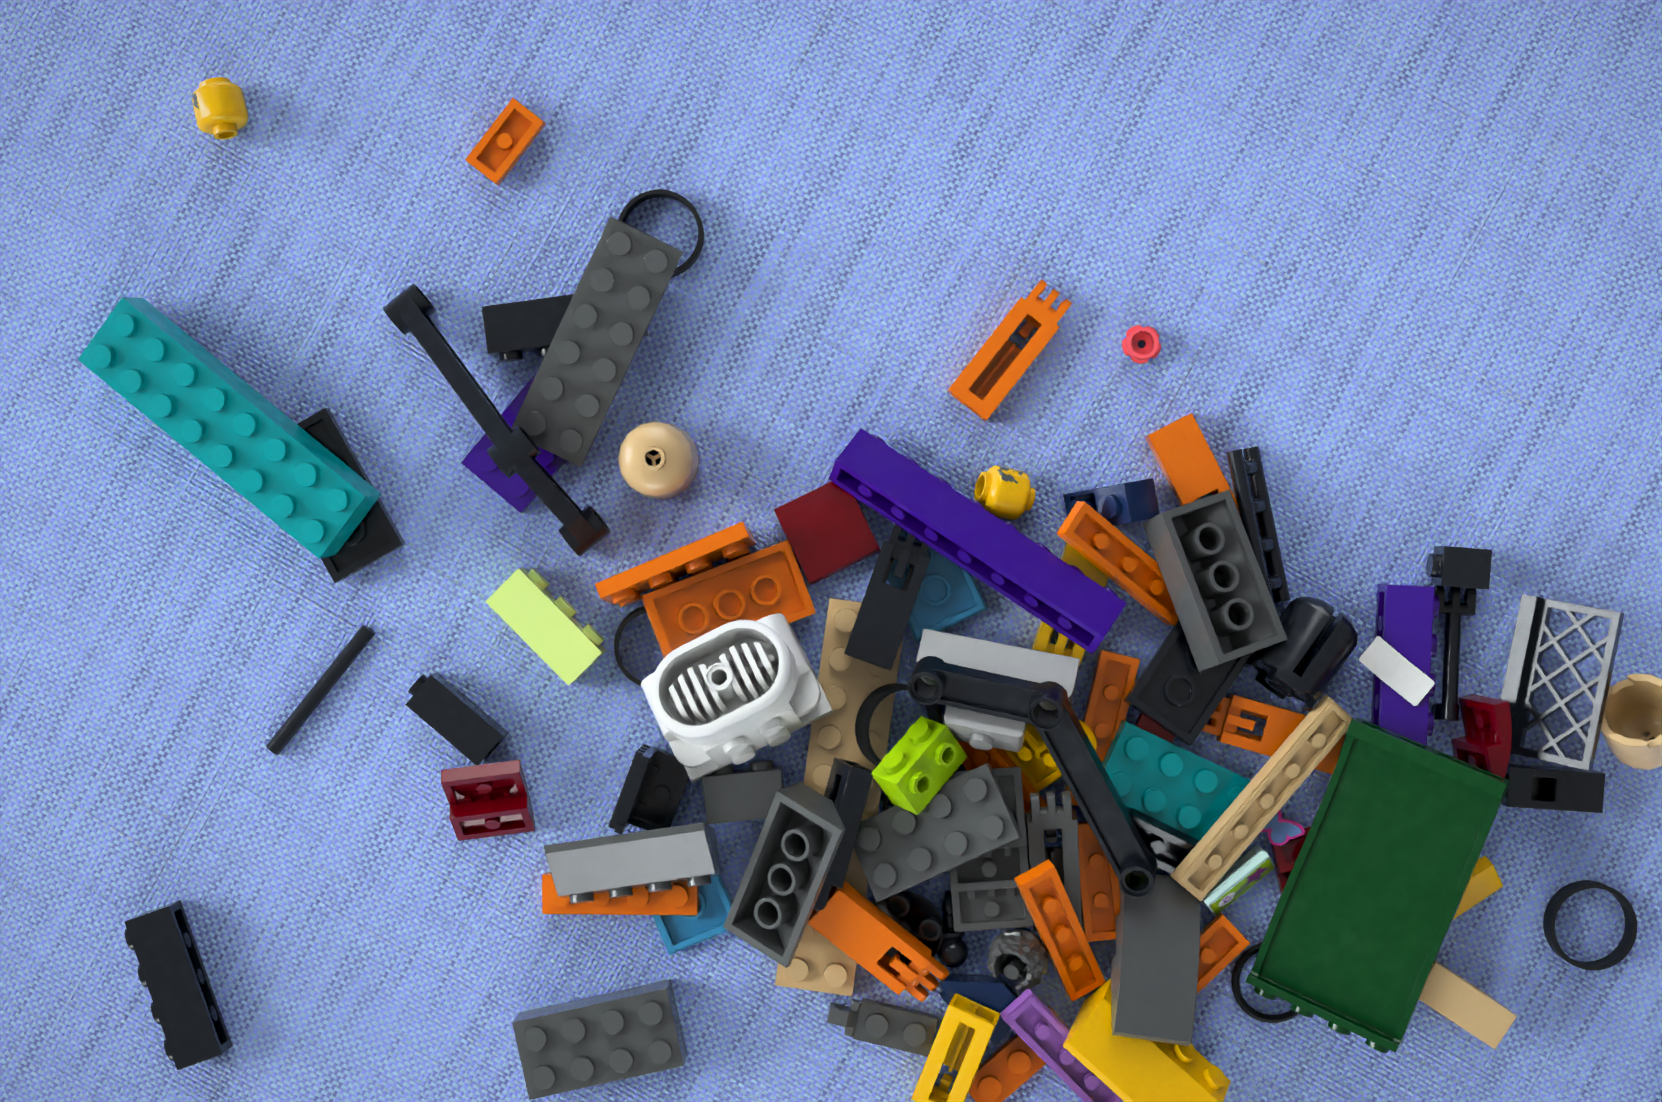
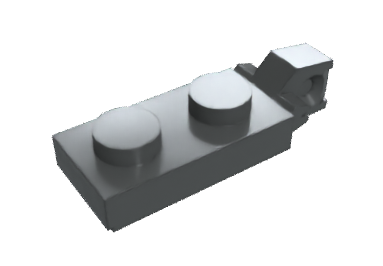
M862 998V1000L852 999L850 1007L831 1002L827 1022L845 1027L844 1035L853 1037V1039L928 1057L936 1031L938 1016Z

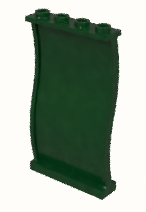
M1358 717L1351 719L1346 732L1347 736L1330 782L1283 889L1252 971L1248 975L1246 982L1255 986L1254 991L1262 997L1276 1000L1277 997L1291 1003L1290 1008L1303 1016L1312 1018L1315 1014L1329 1021L1328 1026L1341 1034L1350 1035L1353 1032L1366 1038L1365 1043L1377 1051L1388 1053L1391 1050L1396 1053L1405 1039L1404 1036L1422 991L1469 884L1511 780Z

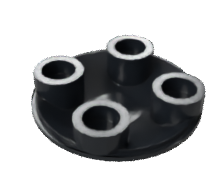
M903 891L882 902H876L875 906L932 950V957L937 954L943 942L944 925L938 910L930 901L916 893ZM893 946L886 953L891 958L898 953L900 960L905 964L910 961Z

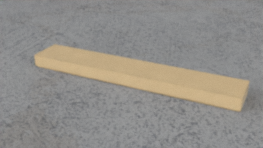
M1324 695L1170 876L1199 901H1202L1347 732L1353 718L1332 698Z

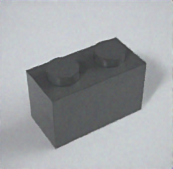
M759 760L749 762L750 769L734 770V764H729L702 777L707 824L765 819L776 792L784 788L782 765L773 766V760Z

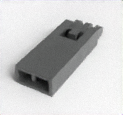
M1070 790L1062 791V806H1056L1054 791L1046 792V807H1040L1038 793H1030L1031 812L1025 813L1029 870L1048 859L1052 862L1082 927L1078 824L1075 810L1072 809ZM1056 829H1061L1062 846L1045 848L1044 830H1046L1047 842H1057ZM1033 922V927H1032V928H1033V932L1037 931V928H1036L1034 922Z

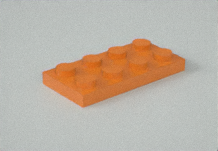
M742 521L600 581L595 586L600 599L612 605L619 604L620 608L640 601V593L650 589L657 590L677 582L676 578L691 573L694 576L714 568L712 563L723 558H727L728 562L749 555V548L756 545L751 530Z
M788 540L641 595L664 658L676 648L729 622L738 620L757 621L768 615L781 613L789 623L816 613Z

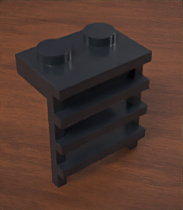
M643 744L636 750L608 827L615 829L614 832L622 834L629 824L645 830L671 827L689 779L684 765L677 760L675 755Z

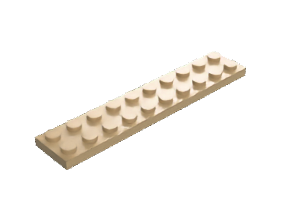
M829 598L818 681L833 712L811 724L803 784L823 796L834 757L859 763L871 771L877 767L862 754L855 736L856 717L861 704L870 693L886 684L897 683L902 648L901 641L891 670L845 655L844 652L862 602ZM895 693L890 694L879 703L870 721V743L881 761L887 754ZM872 778L861 821L878 814L881 787L874 778ZM853 848L845 882L866 898L868 881ZM807 923L791 965L785 968L778 963L775 986L852 996L857 962Z

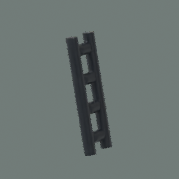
M1259 446L1243 449V452L1242 449L1226 452L1239 515L1271 598L1273 600L1274 596L1275 603L1290 600Z

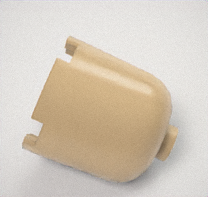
M657 421L640 424L630 431L620 445L618 456L621 475L629 487L645 497L659 500L677 497L686 490L697 476L700 461L697 446L687 432L674 424ZM651 451L659 452L655 456L649 454ZM647 457L652 460V466L647 463ZM661 457V461L657 465L656 460Z
M1630 674L1627 676L1628 679L1619 681L1612 687L1611 685L1609 686L1601 731L1610 751L1621 763L1634 769L1652 770L1662 767V679L1650 674Z

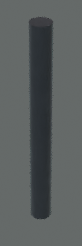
M365 624L360 627L266 745L268 750L276 755L281 753L376 634L371 628Z

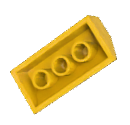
M1111 978L1083 1001L1063 1044L1065 1049L1124 1102H1223L1231 1082L1217 1066L1212 1065L1192 1044L1185 1046L1112 1035Z

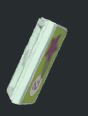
M1254 846L1230 867L1202 901L1214 915H1218L1272 872L1275 868L1274 863L1266 851L1259 846Z

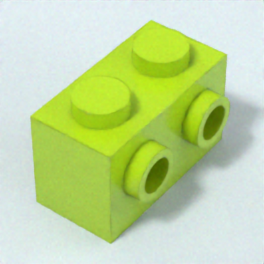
M920 716L892 750L884 756L871 775L893 805L919 815L965 761L967 755L946 725Z

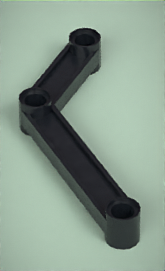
M413 283L385 305L383 310L389 319L404 335L410 331L494 444L487 449L494 463L508 478L517 473L561 521L563 526L558 530L578 556H582L611 533L606 523L590 505L581 510L540 464L536 457L541 454V451L524 429L518 425L512 430L429 317L436 310L424 293Z
M936 656L921 658L917 662L908 682L910 697L922 705L937 703L1030 723L1037 728L1118 877V883L1122 892L1136 899L1145 898L1150 895L1154 889L1158 864L1156 857L1148 850L1071 707L1067 691L1057 682L1046 681L1037 683L949 664ZM921 677H932L937 684L929 685ZM1050 702L1054 704L1057 709L1046 710L1042 708L1039 703ZM1131 871H1142L1146 875L1137 876L1132 874Z

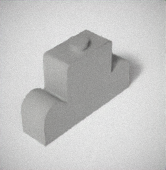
M923 629L916 659L917 664L921 658L936 656L945 663L1037 683L1046 681L1057 682L1067 691L1070 705H1072L1080 662L1079 658L929 629ZM921 677L929 685L937 684L932 677ZM1050 702L1039 703L1040 706L1046 710L1057 709L1056 706ZM946 706L944 725L949 728L955 739L968 742L970 746L976 749L991 750L993 747L1013 752H1019L1022 749L1027 727L1025 722Z

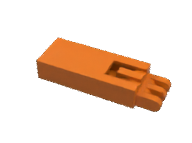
M1042 279L1026 299L1021 297L947 391L984 421H987L1060 328L1057 322L1072 305V302L1066 298L1060 303L1057 311L1051 307V304L1060 294L1055 289L1052 290L1045 301L1042 300L1039 295L1043 293L1047 286V283ZM1025 319L1027 322L1017 333L1019 336L1026 339L1034 328L1038 330L1021 350L1016 344L1010 342L1008 338Z
M1192 413L1145 436L1180 506L1194 502L1208 493L1215 495L1230 490L1237 507L1236 498Z
M1229 693L1228 697L1224 696L1212 714L1210 724L1206 723L1202 731L1217 735L1216 740L1272 757L1307 715ZM1241 713L1267 720L1265 727L1263 726L1262 737L1237 730L1238 726L1253 731L1256 722L1240 717ZM1346 733L1315 768L1316 770L1333 774Z
M845 881L843 888L832 887L824 909L820 911L813 909L808 921L811 927L897 995H900L905 989L916 999L923 1002L929 996L926 988L934 991L939 986V982L935 977L944 981L949 976L947 968L931 956L932 950ZM893 946L910 961L905 964L900 960L898 953L892 958L886 953Z

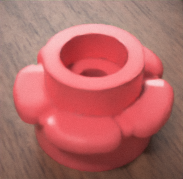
M1136 325L1126 332L1127 337L1122 341V349L1124 354L1130 356L1133 362L1144 364L1150 358L1154 359L1157 357L1161 344L1159 342V334L1154 328ZM1140 340L1145 342V346L1143 348H1140L1138 346V342Z

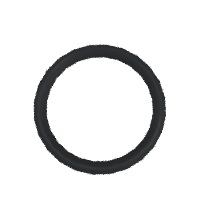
M1262 942L1255 944L1243 952L1234 966L1231 984L1235 1000L1246 1014L1261 1022L1279 1023L1290 1020L1299 1013L1291 1009L1277 1015L1263 1014L1249 1006L1242 996L1239 983L1242 968L1250 957L1259 952Z

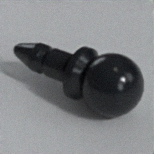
M947 890L942 902V911L944 912L942 919L945 931L937 956L943 965L955 968L961 966L966 961L968 947L962 940L965 936V931L954 932L951 891Z

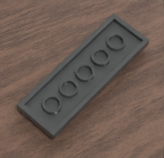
M612 216L609 218L511 427L512 430L519 425L538 447L581 467L684 253L683 251Z

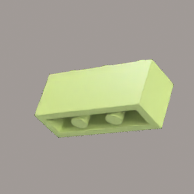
M518 568L485 602L569 686L606 651L601 645L604 638L590 624L583 627L573 617L577 611L562 596L555 599L545 589L549 583L537 570L532 568L528 572L525 568Z

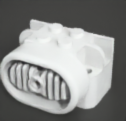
M781 613L768 615L757 621L738 620L726 623L670 652L660 662L656 671L647 676L641 683V687L664 738L669 742L677 760L684 765L691 782H695L731 763L735 765L742 764L755 756V751L768 744L770 747L778 746L790 739V733L833 712L795 631Z

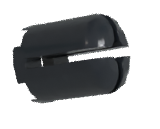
M1299 597L1292 600L1279 617L1288 640L1255 651L1245 665V668L1253 666L1259 672L1255 680L1283 700L1285 696L1294 697L1305 702L1302 710L1311 711L1356 647L1358 634L1352 622L1344 614L1340 613L1337 617L1332 616L1334 607L1327 602L1312 597Z

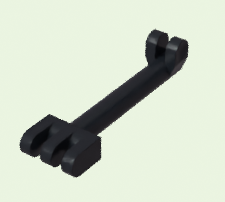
M1435 585L1434 595H1438L1440 603L1439 614H1445L1442 699L1441 703L1432 705L1431 713L1434 720L1458 721L1462 616L1475 615L1476 589L1466 588L1464 603H1460V587H1450L1448 602H1445L1444 586Z

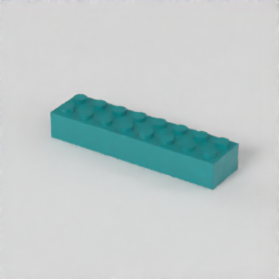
M122 297L78 358L83 365L318 559L336 555L381 496L377 489L144 298Z

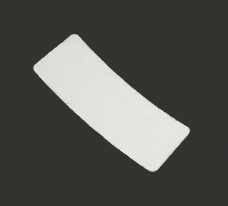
M1380 636L1373 640L1359 658V661L1413 706H1417L1435 684L1431 678L1404 658Z

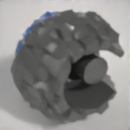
M1022 927L1015 928L1014 930H1005L993 939L988 949L987 966L989 971H992L991 976L995 979L1000 974H1004L1011 980L1016 979L1020 981L1015 987L1016 990L1024 992L1028 987L1032 989L1039 985L1042 975L1047 974L1049 956L1047 955L1046 948L1042 940L1032 933L1030 929Z

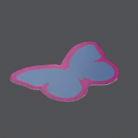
M1281 810L1277 812L1261 831L1267 832L1269 841L1276 846L1284 845L1289 839H1295L1305 834L1301 824L1283 819Z

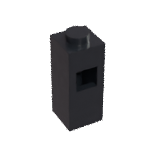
M438 672L431 674L428 678L423 674L408 691L412 697L405 705L475 765L485 762L509 733Z
M1508 764L1505 778L1511 780V783L1502 800V805L1518 808L1603 813L1605 773L1593 769L1592 771L1578 768Z

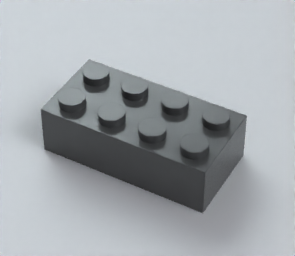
M671 979L519 1012L512 1022L529 1100L684 1066L687 1058V1050Z

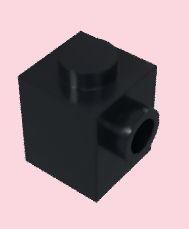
M1434 546V552L1429 554L1426 567L1427 576L1432 577L1431 585L1489 590L1492 550Z

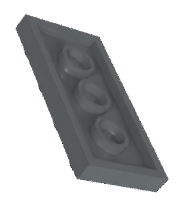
M986 763L947 781L919 815L898 806H893L861 821L854 850L876 902H882L1022 838V835L991 764Z

